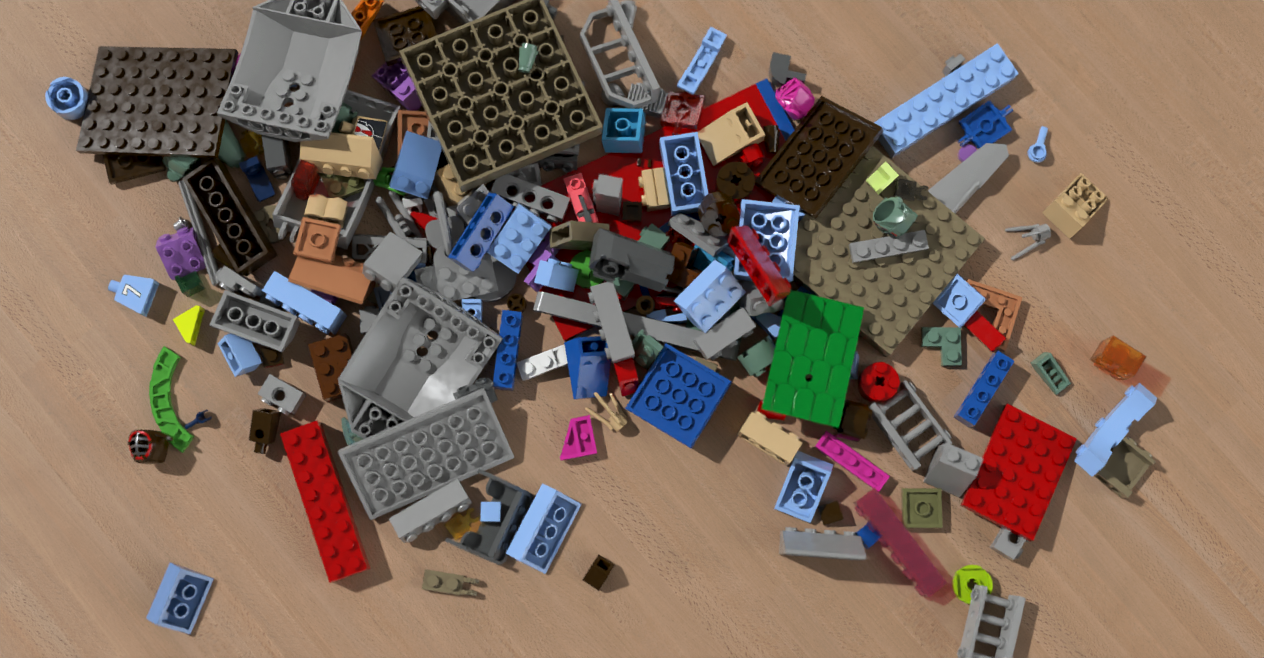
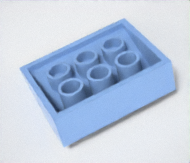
M742 199L739 226L748 225L751 230L754 229L759 236L758 241L761 246L765 245L768 249L771 261H775L781 270L779 273L782 278L792 282L800 206ZM735 255L733 276L736 280L752 281Z

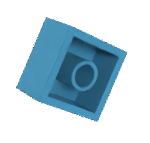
M606 108L601 139L605 153H642L646 126L643 109Z

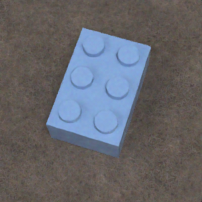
M518 203L510 218L502 226L498 236L492 241L491 248L487 253L519 274L551 228V224L521 203Z
M714 260L674 302L694 326L706 333L746 291L727 267Z

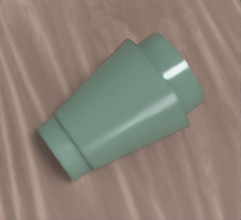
M522 43V47L519 48L520 72L530 73L538 54L537 46Z

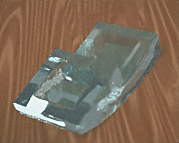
M342 418V430L349 446L356 443L353 438L357 435L351 432L348 419Z

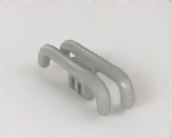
M389 190L390 197L401 213L396 215L395 218L383 198H376L377 205L397 236L408 237L414 234L416 238H424L412 216L408 213L407 208H404L403 202L397 193Z

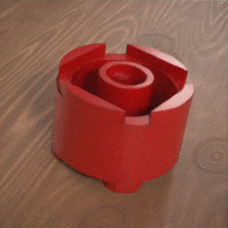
M885 362L870 364L860 373L858 378V391L869 402L881 403L887 401L895 395L900 385L898 373L891 365ZM876 380H881V384L876 386Z

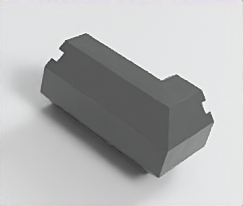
M599 228L594 234L589 268L594 270L593 274L595 277L610 282L620 277V280H627L661 292L669 281L665 279L667 274H672L675 257L671 252Z

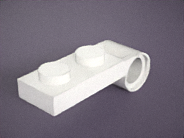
M565 344L517 362L522 380L526 381L557 368L568 366Z

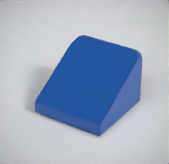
M871 522L867 523L855 534L856 536H861L863 546L866 549H869L882 538Z

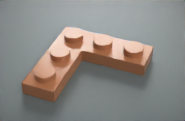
M967 279L966 281L987 299L982 305L997 310L993 326L1006 338L997 350L1005 352L1023 297Z

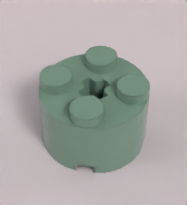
M768 335L761 342L759 341L742 353L743 355L737 357L750 376L758 377L767 371L766 366H771L775 343Z

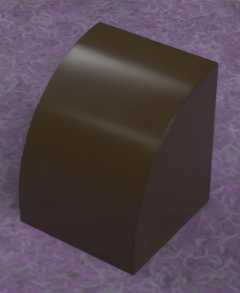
M598 555L583 581L599 591L615 564Z

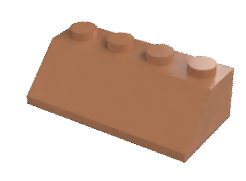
M334 255L333 263L297 256L288 282L358 304L364 303L374 290L373 288H375L376 284L375 281L368 280L362 274V263Z

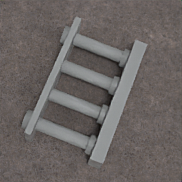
M905 380L900 383L902 390L881 405H877L874 402L868 407L873 410V420L910 470L914 471L921 466L919 463L921 457L941 443L952 444L948 431L940 427L917 396L914 385ZM908 396L914 405L894 420L888 421L884 415L885 411ZM919 411L926 421L905 436H899L896 432L897 426ZM931 427L937 437L918 451L911 452L907 447L909 442Z
M975 585L971 592V603L961 646L957 651V657L993 658L973 652L975 640L997 647L994 658H1012L1026 598L1009 595L1008 599L987 594L988 587ZM984 602L1005 607L1004 618L982 613ZM980 621L1001 626L999 638L978 633Z

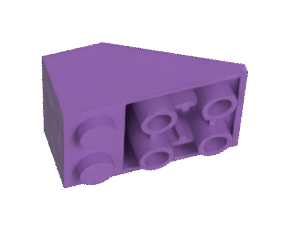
M385 62L372 75L408 111H417L422 106L403 62L387 66Z

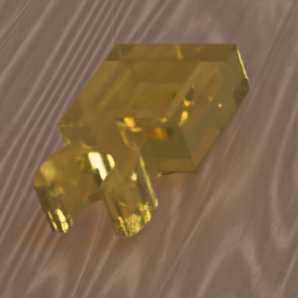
M470 508L465 517L459 513L445 524V527L456 541L466 532L472 530L469 525L471 522L476 523L480 520V516L475 519L471 518L470 515L475 510L474 508Z

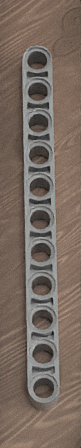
M541 291L537 292L534 311L602 328L601 323L596 322L594 311H597L594 304ZM622 312L629 335L636 336L642 329L646 336L650 335L657 342L700 352L693 341L704 334V332ZM736 340L738 344L729 350L727 347L720 351L722 355L719 357L736 361L741 342Z

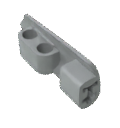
M984 144L930 188L928 192L956 214L1009 156L1007 144Z

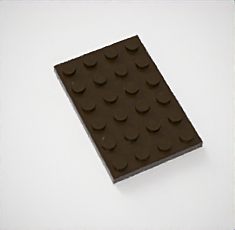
M821 96L757 177L755 184L790 205H799L800 211L816 219L883 133V128Z

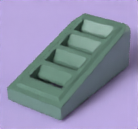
M1050 352L1042 353L1030 363L1055 395L1071 384ZM1051 366L1052 369L1046 372L1045 370ZM1056 373L1057 375L1051 379L1050 377ZM1061 378L1062 382L1055 386L1054 383Z

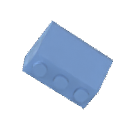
M170 562L146 619L158 626L191 634L214 578Z

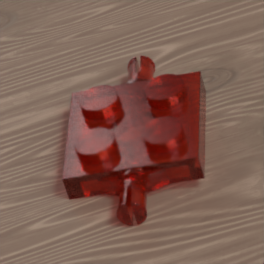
M686 91L668 92L660 119L661 126L674 127L672 136L680 135L681 129L684 128L698 130L706 101L705 95H692Z

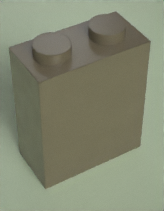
M569 221L549 229L550 248L590 251L592 250L594 234L599 228L609 230V224Z

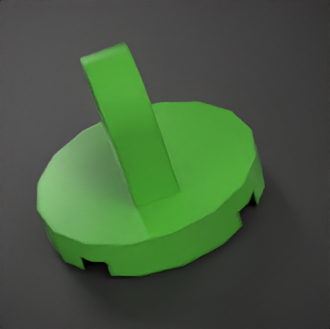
M589 250L579 252L570 262L573 269L579 270L576 285L587 289L604 281L601 278L595 277L593 274L594 270L589 268L591 251Z

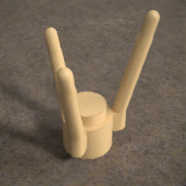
M597 392L594 393V396L611 415L608 419L610 422L590 408H585L587 412L605 424L610 430L614 429L617 432L628 423L625 419L627 416L623 413L613 393H609V396L618 413H614Z

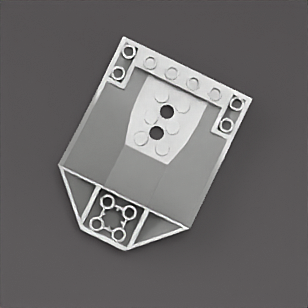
M267 0L252 7L253 12L245 42L217 115L257 134L288 141L300 142L329 139L346 95L358 55L362 34L360 27L342 0ZM292 85L300 86V89L296 92L290 91ZM288 102H293V103H294V104H293L292 106H290V107H285V106H284V105H285L286 103H288Z
M402 277L338 379L351 432L365 439L454 401L453 393L457 392V389L467 385L469 387L473 385L503 338L471 313L444 296L408 278ZM429 331H436L438 338L431 340L428 338L427 333ZM424 346L427 348L428 354L426 356H419L417 349Z

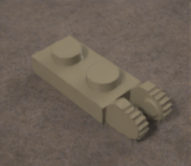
M425 569L422 589L456 595L477 596L475 590H464L462 588L463 582L479 584V579Z

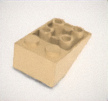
M747 102L730 110L698 131L699 141L713 166L741 153L742 149L752 144L762 142L765 137L764 131Z
M449 164L435 172L433 184L442 193L449 207L459 203L474 189L472 188L462 193ZM495 179L484 183V186L487 188L495 182Z
M1080 173L1042 213L1070 239L1109 198Z

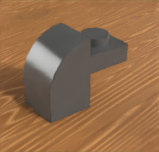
M773 52L768 74L774 86L781 88V86L793 78H797L803 83L805 82L806 74L788 70L791 56Z

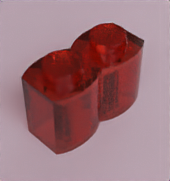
M304 160L300 161L291 184L293 185L295 196L305 201L306 199L308 200L309 195L314 194L320 177L317 174V166Z

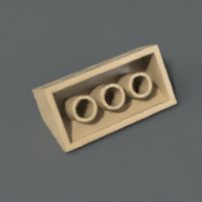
M331 132L329 139L300 141V161L305 171L311 173L317 172L376 180L383 163L373 137Z

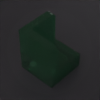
M197 271L182 278L179 275L174 277L181 292L187 297L206 289Z

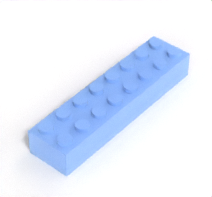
M997 43L875 121V124L883 128V133L878 140L890 158H893L1014 80L1019 73Z

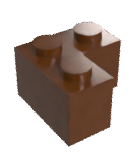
M676 242L671 252L675 257L673 271L671 275L667 274L665 279L686 289L703 272L693 267L699 248L684 242Z

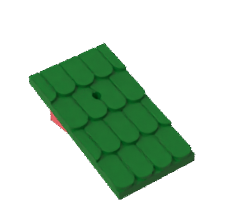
M791 290L790 294L786 296L761 409L839 428L864 307ZM807 374H811V375H812V376L809 377V378H805Z

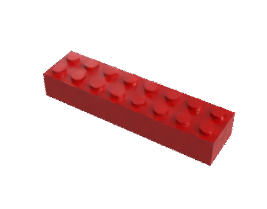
M316 420L280 433L329 583H334L371 569L322 423Z

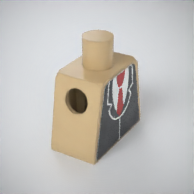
M357 116L353 118L351 123L342 121L339 132L373 137L380 153L388 121Z

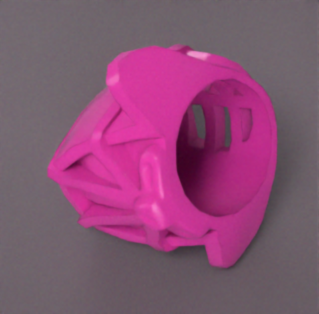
M793 78L776 90L775 98L794 121L806 116L815 102L810 89L797 78Z

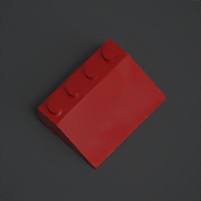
M748 225L735 226L731 228L727 243L770 307L790 294L791 285L786 278H782L779 272L781 270L775 261L772 262L769 258L770 253L766 246H761L758 241L759 236L754 229L751 230Z

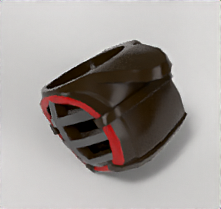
M134 430L128 437L129 442L127 445H129L133 460L139 464L164 463L168 454V440L173 441V436L155 430Z

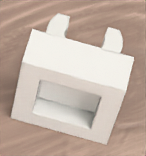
M412 194L403 196V206L408 208L409 214L414 206L418 207L419 213L422 212L423 198Z

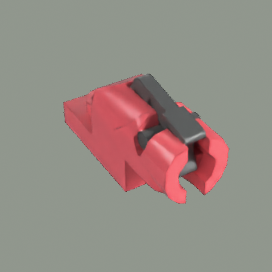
M582 173L563 178L577 220L580 222L599 223Z

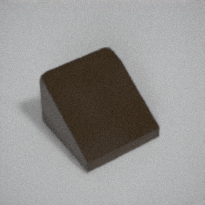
M838 501L817 507L823 525L844 519Z

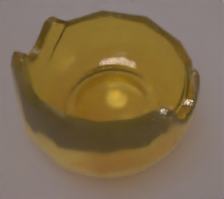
M249 129L243 131L242 135H245L240 140V144L245 154L249 158L258 157L263 154L262 135Z

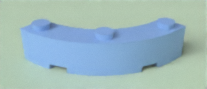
M1138 383L1135 387L1131 385L1124 394L1126 396L1112 409L1105 419L1102 417L1095 424L1097 428L1085 444H1082L1076 450L1077 456L1074 461L1092 477L1106 465L1113 453L1110 449L1117 446L1129 432L1128 428L1133 420L1139 421L1155 405L1157 397L1141 383Z

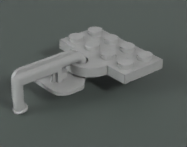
M439 191L434 192L432 200L435 202L438 219L428 222L425 231L428 243L437 250L433 256L432 266L414 269L417 283L439 293L450 301L498 291L490 254H484L480 266L474 272L463 269L447 257L465 229L463 221L459 217H447L442 193Z

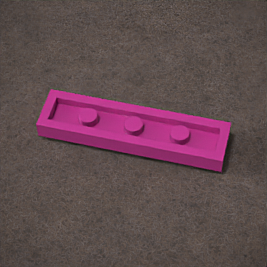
M828 431L824 432L814 446L876 492L881 490L890 477Z

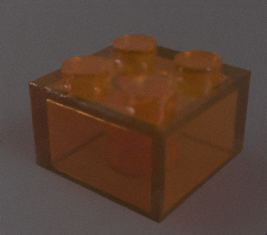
M1113 335L1100 342L1090 360L1094 362V366L1098 369H1105L1111 373V377L1123 381L1136 375L1147 356Z

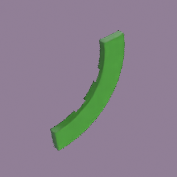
M164 346L153 366L149 386L150 405L160 430L172 435L173 441H168L176 449L184 453L194 436L182 426L171 402L172 376L181 357Z

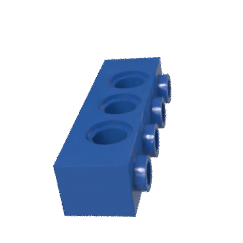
M488 193L448 258L463 269L474 272L480 266L484 254L490 250L491 243L500 233L502 225L510 218L514 206L498 194ZM492 213H494V219H493V221H491V214H492ZM482 229H484L483 237L480 235ZM474 245V251L471 254L470 248Z
M502 310L499 335L503 339L497 348L493 378L494 389L514 390L523 319L522 312Z
M1000 351L993 353L953 418L969 428L975 426L1013 365L1014 360Z

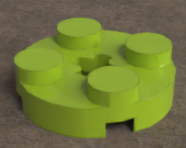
M966 565L955 572L952 579V589L958 600L966 604L971 603L972 590L967 586L970 579H973V582H977V585L988 587L987 594H991L993 589L992 578L982 567Z

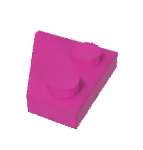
M590 415L570 419L560 461L597 454Z

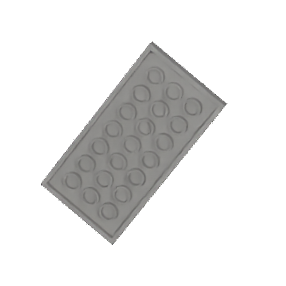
M484 388L338 450V454L370 520L430 495L456 479L462 481L478 474V469L485 471L514 458Z

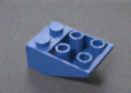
M601 336L578 337L564 342L574 400L596 398L594 396L595 392L600 397H606L611 359L608 360L605 353V348H608L606 340L602 341Z

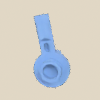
M1042 126L1040 128L1037 142L1028 150V157L1033 162H1042L1047 156L1046 146L1044 145L1048 131L1047 127Z

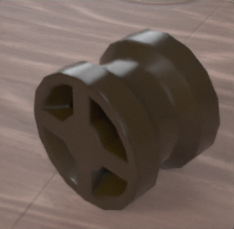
M515 293L508 297L507 307L509 311L522 313L525 311L527 304L522 295Z

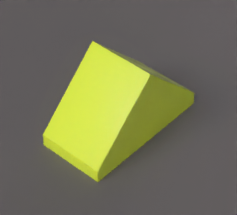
M198 305L173 319L186 343L192 346L196 344L205 309Z

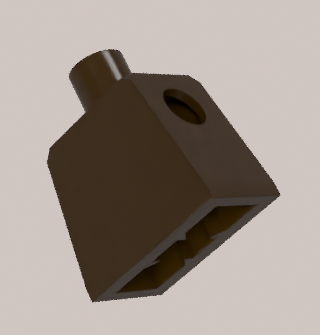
M266 408L253 410L249 441L255 442V453L266 454L267 444L275 441L281 416L280 411Z

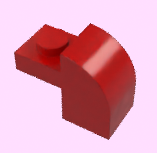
M633 358L613 363L622 397L634 394L639 387Z

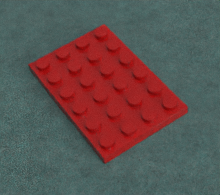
M1007 403L982 455L983 460L977 476L969 485L960 506L1032 542L1077 438Z

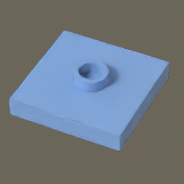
M956 274L932 304L959 328H962L987 299L959 274Z

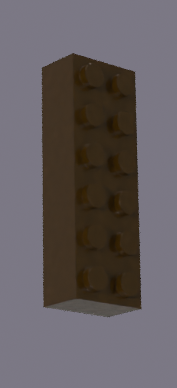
M211 158L182 178L238 274L248 276L278 256L224 162Z

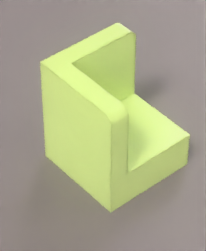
M884 162L866 182L879 195L899 175L887 162Z

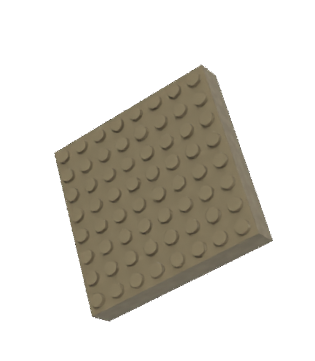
M523 0L399 51L402 62L462 193L602 134L603 126L544 0ZM522 43L537 46L538 54L530 73L519 71V48L522 47Z
M872 146L819 216L814 219L806 214L798 223L793 281L799 286L804 287L812 295L864 307L859 335L882 355L887 357L896 349L985 238ZM884 162H887L899 176L878 195L866 180ZM885 197L888 199L890 197H901L903 202L918 215L906 233L925 230L929 249L852 263L849 249L850 243L891 236L881 232L876 227L873 221V212Z

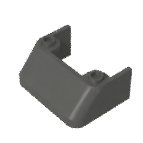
M478 469V473L489 478L486 485V493L493 497L491 502H501V522H481L477 533L473 531L466 532L460 543L447 537L445 541L464 551L501 565L509 556L506 552L533 502V495L500 477Z

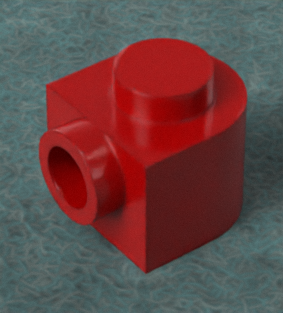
M758 143L742 149L739 154L740 162L746 163L748 167L751 165L753 167L758 166L765 157Z

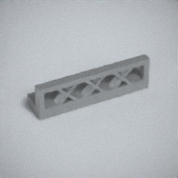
M353 235L352 259L367 260L370 257L369 254L375 251L374 249L386 236ZM400 237L414 247L423 248L420 263H428L427 246L431 247V245L428 243L427 238ZM358 244H364L369 251L365 255L358 254Z

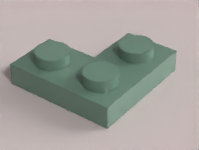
M921 328L922 347H941V366L962 365L961 328Z

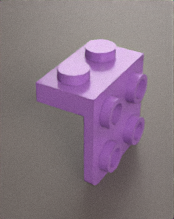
M188 227L181 228L172 235L164 234L157 240L156 250L172 280L206 268L204 258L195 240L196 235L193 227L189 229Z

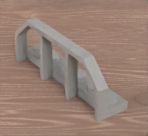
M608 0V5L605 9L590 13L580 33V41L608 100L627 108L636 109L656 103L660 86L619 1ZM612 16L616 32L619 31L621 38L590 47L586 34L592 21ZM621 46L626 47L629 60L634 62L635 66L603 75L594 55ZM636 73L638 78L641 77L645 93L649 94V97L637 101L629 100L612 93L607 82Z

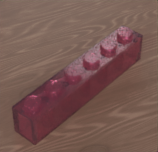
M872 488L853 502L856 506L854 509L860 517H865L868 521L866 525L872 533L877 532L880 536L878 539L879 543L885 549L888 548L892 553L890 557L897 565L900 564L903 567L902 573L909 581L912 579L916 585L914 588L921 597L923 595L930 597L947 584L946 580L875 488Z

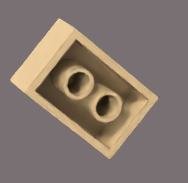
M758 411L756 413L751 412L737 436L785 466L790 464L802 445V442L799 441L800 438L791 432L787 434L782 431L783 427L778 423L773 422L771 424L766 421L767 417Z

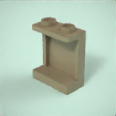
M1124 437L1117 446L1111 448L1113 453L1106 465L1094 475V477L1122 499L1129 498L1133 492L1131 491L1146 470L1156 462L1148 451L1141 450L1136 446L1137 443L1129 437Z

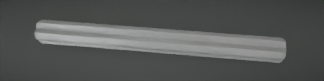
M182 180L178 184L211 283L214 286H218L221 282L215 278V274L219 269L213 257L214 255L211 253L212 248L197 203Z

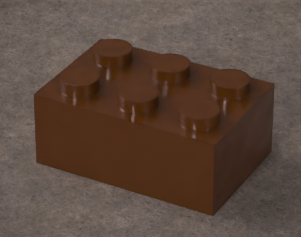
M346 333L308 344L321 394L326 402L343 398L338 379L354 354L350 338Z

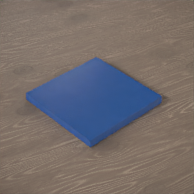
M665 343L625 409L692 449L732 384V381Z

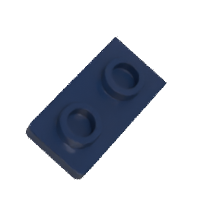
M257 156L239 163L241 170L249 180L258 202L276 195L265 168Z

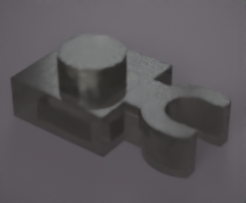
M899 178L895 182L894 197L899 196L906 201H914L915 198L919 201L927 200L926 196L921 195V190H928L929 187L925 185L916 187V181Z

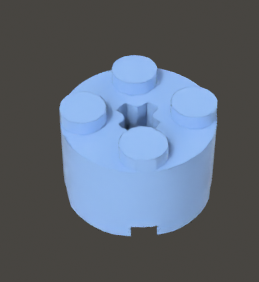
M60 77L53 80L48 91L46 90L45 93L48 106L66 120H75L84 116L89 94L87 89L70 77Z

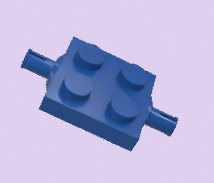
M990 100L958 122L966 134L957 140L958 144L963 147L971 141L979 149L986 143H995L1011 132L1012 129L1006 122L1005 116L1013 112V108L1010 109L1011 106L1008 105L1000 111Z

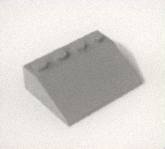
M785 527V531H780L779 555L866 560L861 536H855L856 532L844 531V535H837L834 530H824V534L816 533L817 529H805V532H797V528Z

